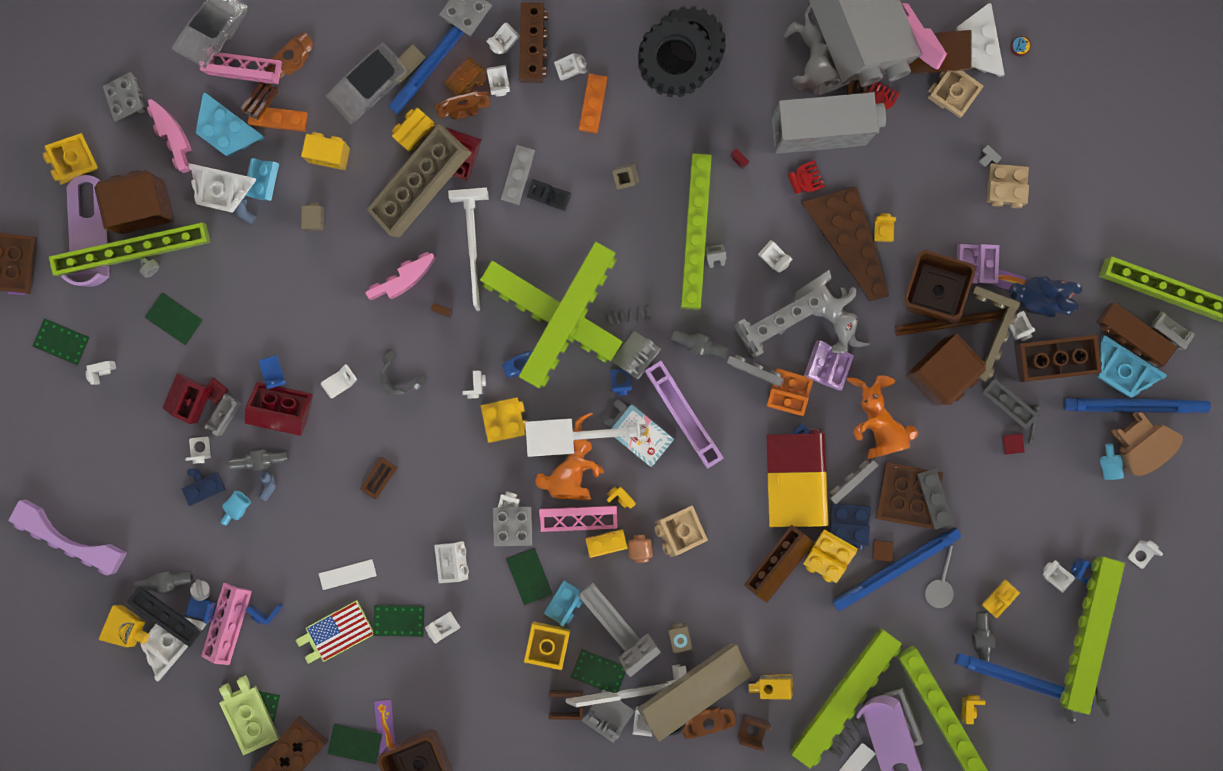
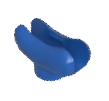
M533 351L524 352L505 361L502 368L505 370L506 377L512 378L520 375Z

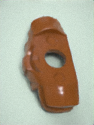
M305 32L294 37L271 58L272 60L282 61L279 79L286 74L291 75L293 72L301 69L309 58L308 53L313 49L314 43ZM287 50L294 52V56L290 60L284 59V53ZM270 64L265 68L266 72L274 73L276 65Z
M476 91L448 98L436 104L435 109L439 118L451 116L454 120L467 118L471 115H476L479 108L490 106L489 93ZM460 100H467L464 104H457Z
M706 708L686 723L682 734L685 739H692L729 729L737 724L735 713L732 709ZM707 718L714 721L715 725L711 730H706L703 726V722Z

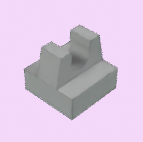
M986 145L981 150L985 155L979 163L986 167L991 161L997 164L1002 157L989 145Z
M723 244L705 247V255L710 268L714 267L713 263L717 260H720L721 266L725 265L727 257Z

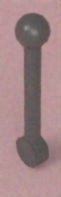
M1034 405L1032 407V410H1034L1037 413L1040 410V407L1038 405ZM1036 420L1031 425L1030 437L1028 439V444L1032 445L1034 443Z

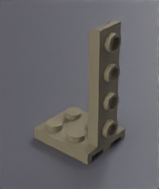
M972 284L970 292L974 293V298L986 302V299L992 300L991 304L1003 309L1006 305L1004 314L984 359L986 371L980 378L987 381L994 373L995 367H993L995 360H999L1002 354L1000 347L1003 342L1006 343L1010 332L1008 328L1010 324H1014L1017 318L1015 311L1018 310L1020 302Z

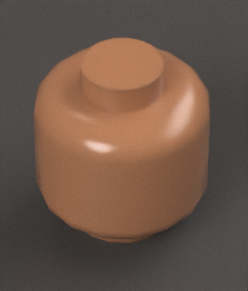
M634 535V539L628 541L629 558L634 560V563L649 562V559L653 557L652 540L645 538V535Z

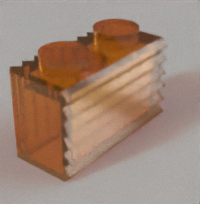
M469 56L443 83L455 96L474 92L473 89L477 85L481 86L487 80L486 76L488 74L474 58Z

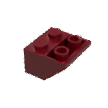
M446 127L461 144L472 152L452 175L453 177L468 181L477 159L482 139Z
M177 373L162 408L171 416L188 424L198 423L212 388Z

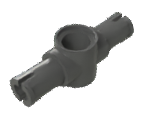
M674 330L671 341L686 345L690 352L702 356L712 354L726 359L729 348L713 343L710 337L696 332L690 335Z
M258 450L249 452L245 457L229 459L228 463L230 470L247 468L248 470L256 471L269 469V466H272V464L287 462L289 459L287 450L278 452Z
M171 571L155 573L149 579L135 581L134 590L141 586L147 591L152 590L156 591V593L171 591L177 585L192 583L194 576L192 571L177 574L175 572L171 573Z
M978 611L976 612L977 629L972 634L973 648L977 650L979 659L991 663L990 653H992V649H995V636L988 626V612Z

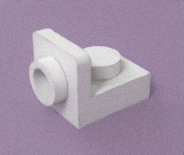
M573 53L554 62L560 80H566L579 73L584 74L587 72V63L581 54Z
M105 361L86 366L88 382L91 385H99V376L110 374V370L116 369L115 361Z

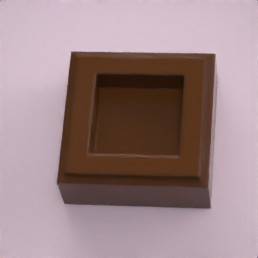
M436 303L431 307L432 311L449 318L453 313L451 309Z
M874 540L872 560L892 562L894 542Z

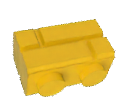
M419 108L411 109L406 114V120L402 125L399 123L392 130L394 133L392 135L393 139L410 154L436 126Z
M623 529L586 537L585 539L590 558L628 549Z

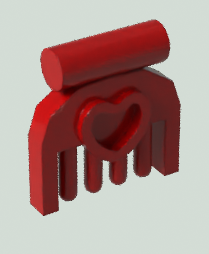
M877 82L873 83L868 93H875V104L884 103L885 110L890 109L896 102L900 92L897 91L891 101L895 90H892L888 97L890 87L884 92L886 85H883L880 92H878L881 86V82H879L873 91Z
M815 160L801 165L797 169L796 174L795 172L788 174L795 195L801 193L802 190L814 192L825 187L822 184L813 188V186L823 182V180L812 183V181L821 178V175L812 176L819 173V170L808 173V171L816 169L817 165L805 169V167L816 164Z

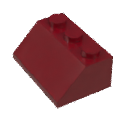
M256 382L245 406V424L301 436L307 423L313 394L279 386L267 389L265 383Z

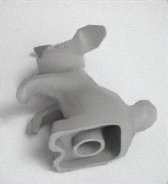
M810 4L804 13L805 25L794 21L788 26L784 38H787L794 32H799L804 43L810 48V59L804 69L805 75L793 77V86L797 90L808 88L815 95H821L849 84L850 81L841 82L821 29L811 18L812 7Z
M828 270L795 293L794 302L816 289L820 292L827 306L812 315L825 317L833 324L838 342L830 349L832 352L840 354L848 352V344L854 347L870 345V343L856 340L855 333L858 317L854 313L843 310L844 306L856 296L855 287L850 288L849 295H847L846 289L841 287V298H834L826 287V283L832 279L831 272Z

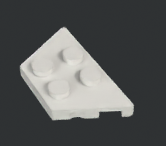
M989 3L960 24L955 30H972V68L1003 77L1005 74L992 5Z
M188 164L189 170H192L193 180L191 182L195 191V202L198 205L233 213L256 182V178Z
M184 617L201 630L207 625L203 623L204 621ZM156 624L148 633V641L145 644H141V647L147 655L149 666H152L155 680L158 682L188 646Z

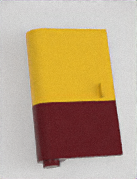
M811 429L810 433L766 435L769 527H790L791 525L794 527L828 526L825 433H821V429Z

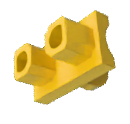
M1004 579L982 603V606L995 618H998L1020 592Z

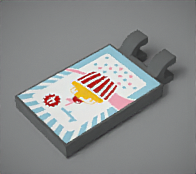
M616 399L612 405L620 410V413L614 420L607 414H604L601 420L610 429L637 426V420H645L647 426H641V429H645L646 433L641 434L642 436H647L648 441L640 442L638 437L629 438V436L613 438L652 469L676 439L634 404L630 403L627 407L619 399Z

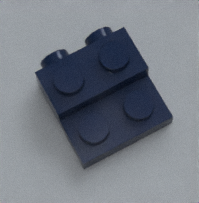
M831 503L829 532L858 549H864V545L869 546L871 507Z

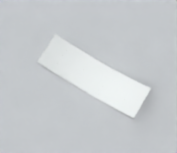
M862 743L839 771H861L876 753Z

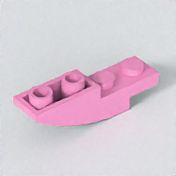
M902 3L922 53L919 58L933 68L939 69L947 53L931 28H924L910 5Z
M149 99L147 110L150 117L154 118V131L157 136L166 140L168 149L173 152L174 158H172L175 169L182 173L191 171L188 168L185 153L192 151L184 131L169 112L152 99Z
M426 252L419 255V259L416 261L408 260L400 264L401 267L397 269L400 274L399 277L394 275L387 278V282L384 284L376 283L369 287L370 290L366 291L368 299L373 300L386 293L390 299H393L403 294L427 273L436 259L435 255Z

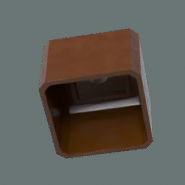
M146 170L132 171L123 176L115 175L110 177V179L97 182L94 187L103 227L106 230L117 234H127L174 221L165 181Z
M927 250L920 252L904 297L906 311L951 325L960 322L976 272L974 265ZM934 287H943L944 294L936 296L933 293Z
M955 333L943 338L905 376L933 405H951L954 401H959L965 395L964 391L968 387L972 388L978 383V378L986 371V363Z
M428 729L387 746L377 761L381 771H453L437 731L433 729ZM422 760L425 767L417 769L414 766V761Z

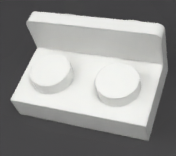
M464 541L434 545L439 583L467 580L469 569L466 563Z

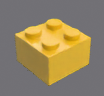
M312 132V135L306 134L301 157L308 163L346 171L350 147L340 137L331 136V139L321 133Z
M533 621L524 662L562 670L571 629Z

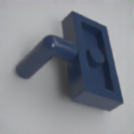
M198 468L187 470V475L193 476L196 482L182 488L189 506L226 490L218 472L203 478Z

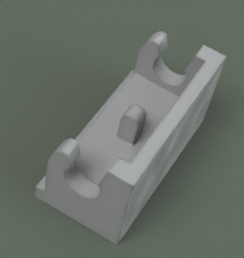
M1162 311L1157 314L1149 326L1177 346V350H1186L1195 335Z
M225 393L207 423H205L204 428L211 430L216 436H222L242 403Z

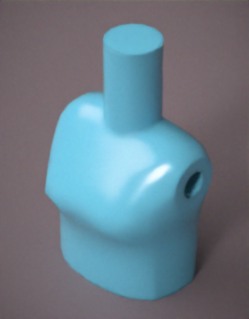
M1106 444L1107 456L1100 458L1103 479L1124 478L1123 458L1121 455L1114 454L1113 444Z
M234 491L231 497L222 505L226 514L221 519V524L226 526L232 518L239 520L243 516L246 508L251 503L245 494L240 491Z

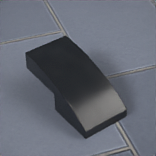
M533 179L527 198L562 211L566 210L571 197L570 192Z

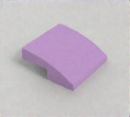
M957 245V259L972 263L976 269L972 283L998 284L1000 245Z
M818 340L815 342L804 376L825 386L842 391L854 355L848 352L842 354L834 353L830 350L832 346Z

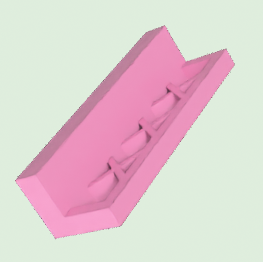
M210 51L208 63H201L200 71L212 76L279 84L282 61ZM215 57H220L224 63L222 65H215ZM234 60H239L241 66L237 68L231 67L229 64ZM252 62H256L259 68L252 70L248 69L247 66ZM270 64L276 65L274 73L266 72L265 68Z
M616 505L539 509L541 532L617 529ZM613 514V525H605L600 519L603 515ZM585 515H592L596 521L591 526H586L581 519ZM566 516H573L577 521L573 526L567 527L562 520ZM544 517H554L558 522L553 527H545ZM560 523V524H561L562 526H564V527H556V526Z
M223 583L201 657L214 664L230 665L252 593L251 590ZM228 590H231L229 599H227ZM211 646H212V647H213V651H212V654L210 655L209 652H210V649H211Z

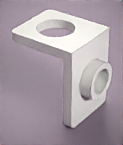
M345 364L339 372L324 380L321 386L330 398H334L350 388L357 378Z
M209 437L189 439L191 457L185 458L186 461L192 460L193 464L205 463L204 459L211 458ZM198 441L205 444V450L201 453L195 450V444Z
M1140 540L1127 558L1143 569L1154 555L1162 556L1163 553L1158 550L1159 547L1152 541ZM1140 550L1146 554V558L1141 562L1135 558L1136 552Z

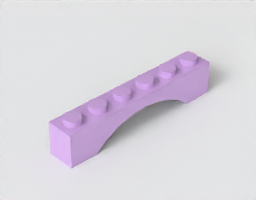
M659 361L644 372L704 466L708 469L724 459L690 408L663 362Z
M26 499L18 501L8 520L14 524L13 527L16 529L29 531L30 536L33 538L46 540L47 545L65 550L64 554L82 559L81 562L83 564L99 568L98 571L104 575L117 573L127 552L112 544L89 546L69 540L52 526L42 507Z

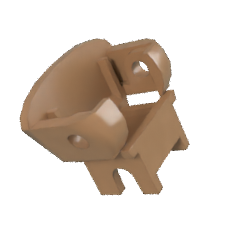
M1134 412L1131 414L1134 419L1132 423L1123 430L1120 428L1112 429L1110 433L1122 446L1119 448L1121 452L1119 455L1123 458V469L1125 472L1141 476L1153 472L1167 462L1181 447L1183 437L1163 424L1153 426L1142 412L1137 414Z

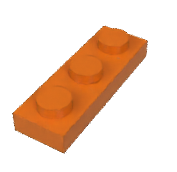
M589 73L579 131L598 134L607 76Z
M267 107L259 120L249 116L248 125L306 132L308 113Z

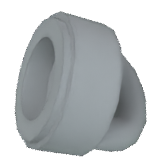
M141 258L142 267L140 273L145 278L151 277L158 271L159 264L155 260L148 261L146 258Z
M197 579L190 588L192 598L197 601L207 599L210 595L208 583Z

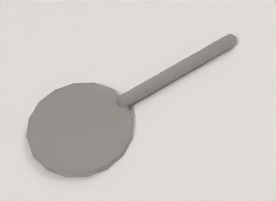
M949 545L941 580L931 581L925 589L927 602L935 608L948 606L954 596L952 586L945 581L953 545Z

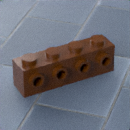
M521 2L520 83H543V77H547V66H543V59H547V47H544V40H547L548 29L544 28V21H548V9L544 8V3Z
M1115 302L1108 304L1096 321L1102 331L1116 336L1115 340L1117 342L1130 346L1134 354L1144 356L1147 359L1146 362L1154 367L1165 366L1178 348Z
M791 525L744 586L768 603L811 549L814 542Z

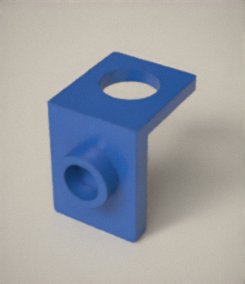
M277 355L258 360L267 389L286 384Z
M623 369L610 370L613 393L617 392V396L628 395V391H632L630 374ZM618 373H624L626 375V382L618 384L615 381V376Z
M1078 558L1072 565L1071 574L1076 579L1087 584L1091 576L1083 578L1082 575L1086 567L1091 569V564L1086 560Z
M190 597L186 616L203 619V623L207 624L212 621L216 602L209 600L197 601Z
M283 604L277 605L269 617L253 605L248 606L246 611L252 615L251 618L259 624L262 622L264 625H268L283 607Z

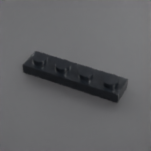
M141 586L136 588L127 601L129 605L188 647L194 644L203 631Z

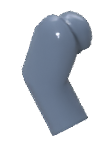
M244 197L235 209L236 214L246 222L253 224L256 216L246 210L247 199Z
M263 472L260 475V480L263 482L264 489L259 497L267 501L275 490L276 484L271 473Z

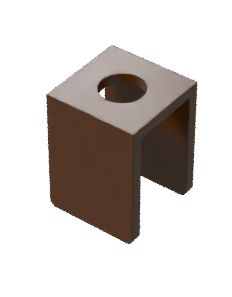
M549 690V697L583 696V690ZM583 706L580 707V712H549L548 719L582 720Z
M744 714L737 736L739 744L764 752L765 748L762 741L766 729L771 730V725L766 720ZM752 724L758 727L756 735H750L747 732L749 725Z

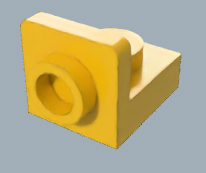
M881 213L874 218L873 242L894 241V222L896 217H891L889 213Z
M621 486L618 489L613 487L607 493L609 497L606 500L608 502L618 495L620 497L618 502L624 508L628 506L631 509L636 505V502Z
M970 694L968 698L962 697L961 721L965 724H974V719L977 718V709L974 705H985V700L980 698V695Z

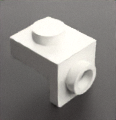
M504 23L496 34L486 42L494 53L503 54L507 53L520 35L508 23Z
M506 65L487 68L491 95L504 96L507 92H510Z
M771 240L758 254L771 269L779 273L785 270L792 261V258L786 255Z
M1024 311L1018 313L1014 324L1009 326L1015 340L1020 338L1022 341L1033 337L1031 333L1035 331Z
M473 371L474 390L462 391L463 395H467V399L479 398V394H483V386H486V375H482V371Z
M506 492L505 495L501 494L498 508L518 507L520 499L516 498L517 494Z
M1056 560L1053 563L1049 562L1043 569L1044 578L1062 593L1075 580V577L1060 566Z
M451 611L425 627L434 643L439 642L460 628Z
M636 706L633 734L652 737V732L639 713L638 706Z

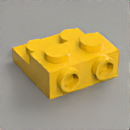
M82 133L45 145L43 158L46 164H51L53 170H50L54 181H59L60 185L98 169Z
M518 397L480 405L488 443L526 435L525 422L527 420H523L522 412H525L523 401H519Z
M824 529L806 554L803 564L809 572L814 573L816 571L821 574L825 581L837 583L846 571L847 565L857 553L858 548Z

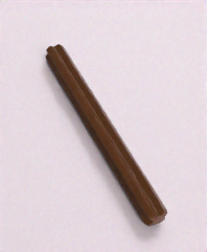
M1005 309L963 315L960 322L955 325L938 320L895 326L896 336L998 321L1001 320Z

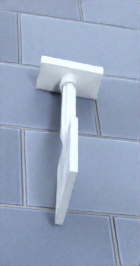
M487 187L449 190L450 202H463L464 209H466L473 305L476 311H480L474 209L475 201L489 200Z
M572 419L525 422L528 457L574 454L573 441L579 439L629 436V438L638 437L640 442L648 441V437L641 434L646 433L645 429H641V426H647L645 420H637V426H628V428L573 432Z
M680 664L672 665L673 680L663 684L621 690L617 693L604 692L567 698L566 703L575 707L617 701L621 700V698L659 693L686 674V666H680Z

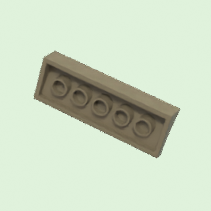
M438 124L369 206L367 211L390 236L400 238L472 152L461 144L443 125Z
M729 643L637 709L656 741L660 742L752 675L741 656L738 646Z

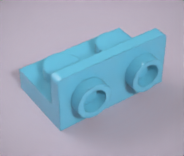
M251 158L247 176L256 178V182L245 196L271 201L279 163Z
M564 580L544 614L560 623L562 627L565 623L569 625L574 617L572 611L575 607L579 608L583 602L578 596L582 591Z

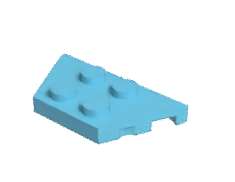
M203 93L196 134L227 157L235 154L240 149L243 150L249 147L250 144L258 140L264 139L263 135L208 94Z
M1105 335L1101 337L1099 354L1102 373H1097V378L1125 396L1132 398L1142 390L1151 387L1152 384L1166 378L1167 375L1112 339Z

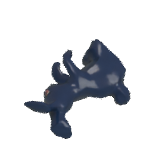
M1048 276L1031 278L1025 285L1013 283L1009 289V294L1013 300H1020L1022 306L1029 312L1047 317H1055L1057 312L1072 315L1074 311L1079 309V305L1071 298L1074 292L1076 294L1081 293L1082 286L1075 282L1051 280Z

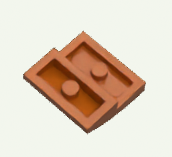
M776 368L775 372L781 374L780 378H783L784 382L781 387L774 384L771 385L766 406L804 416L813 380L802 374Z

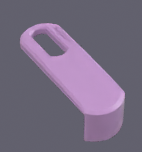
M78 176L71 180L66 187L69 252L109 243L108 230L103 227L94 189L97 182L101 180L94 176ZM85 182L93 184L94 215L90 218L81 216L80 185ZM109 266L71 275L63 274L61 277L73 285L94 287L102 284L109 278Z
M886 695L875 696L868 700L856 717L859 719L862 714L864 715L881 771H894L893 766L897 763L907 764L909 771H922L899 700Z

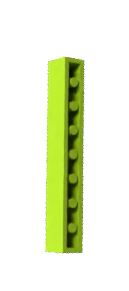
M692 153L681 309H701L712 155Z
M198 223L49 256L53 276L60 277L63 274L69 275L211 242L207 225L205 223Z
M595 241L518 376L519 378L538 389L541 386H546L550 379L548 376L551 369L555 370L560 361L557 357L560 352L564 353L569 345L567 342L569 336H574L579 328L576 325L580 318L583 320L588 312L586 306L589 301L593 303L598 294L596 292L598 285L603 286L608 277L605 275L608 268L612 269L617 261L614 258L616 256L615 252Z
M1109 257L1104 260L1098 277L1223 323V297L1115 257Z
M494 261L490 263L480 279L484 283L482 287L490 292L493 289L500 293V298L506 302L512 300L516 303V308L522 312L528 310L533 313L531 317L539 322L544 320L549 323L560 305V302ZM580 318L576 324L579 326L574 336L570 335L568 340L572 343L574 340L581 343L580 348L587 352L594 351L597 353L596 357L605 363L607 360L611 362L623 341L586 318L583 320Z
M1096 557L1092 562V576L1087 583L1088 593L1087 597L1083 600V614L1078 620V635L1075 636L1073 642L1075 646L1074 652L1069 658L1070 668L1064 680L1066 684L1065 690L1060 696L1061 708L1090 715L1125 563L1106 557Z
M879 628L791 748L790 753L792 756L810 769L813 765L816 766L820 762L822 752L824 750L827 751L831 747L833 737L842 732L844 722L847 718L851 719L856 712L855 707L858 703H863L867 697L866 692L870 687L873 688L879 680L877 677L881 672L884 673L888 669L891 658L899 654L901 642L882 628Z
M912 645L897 655L898 660L963 771H988L917 648Z

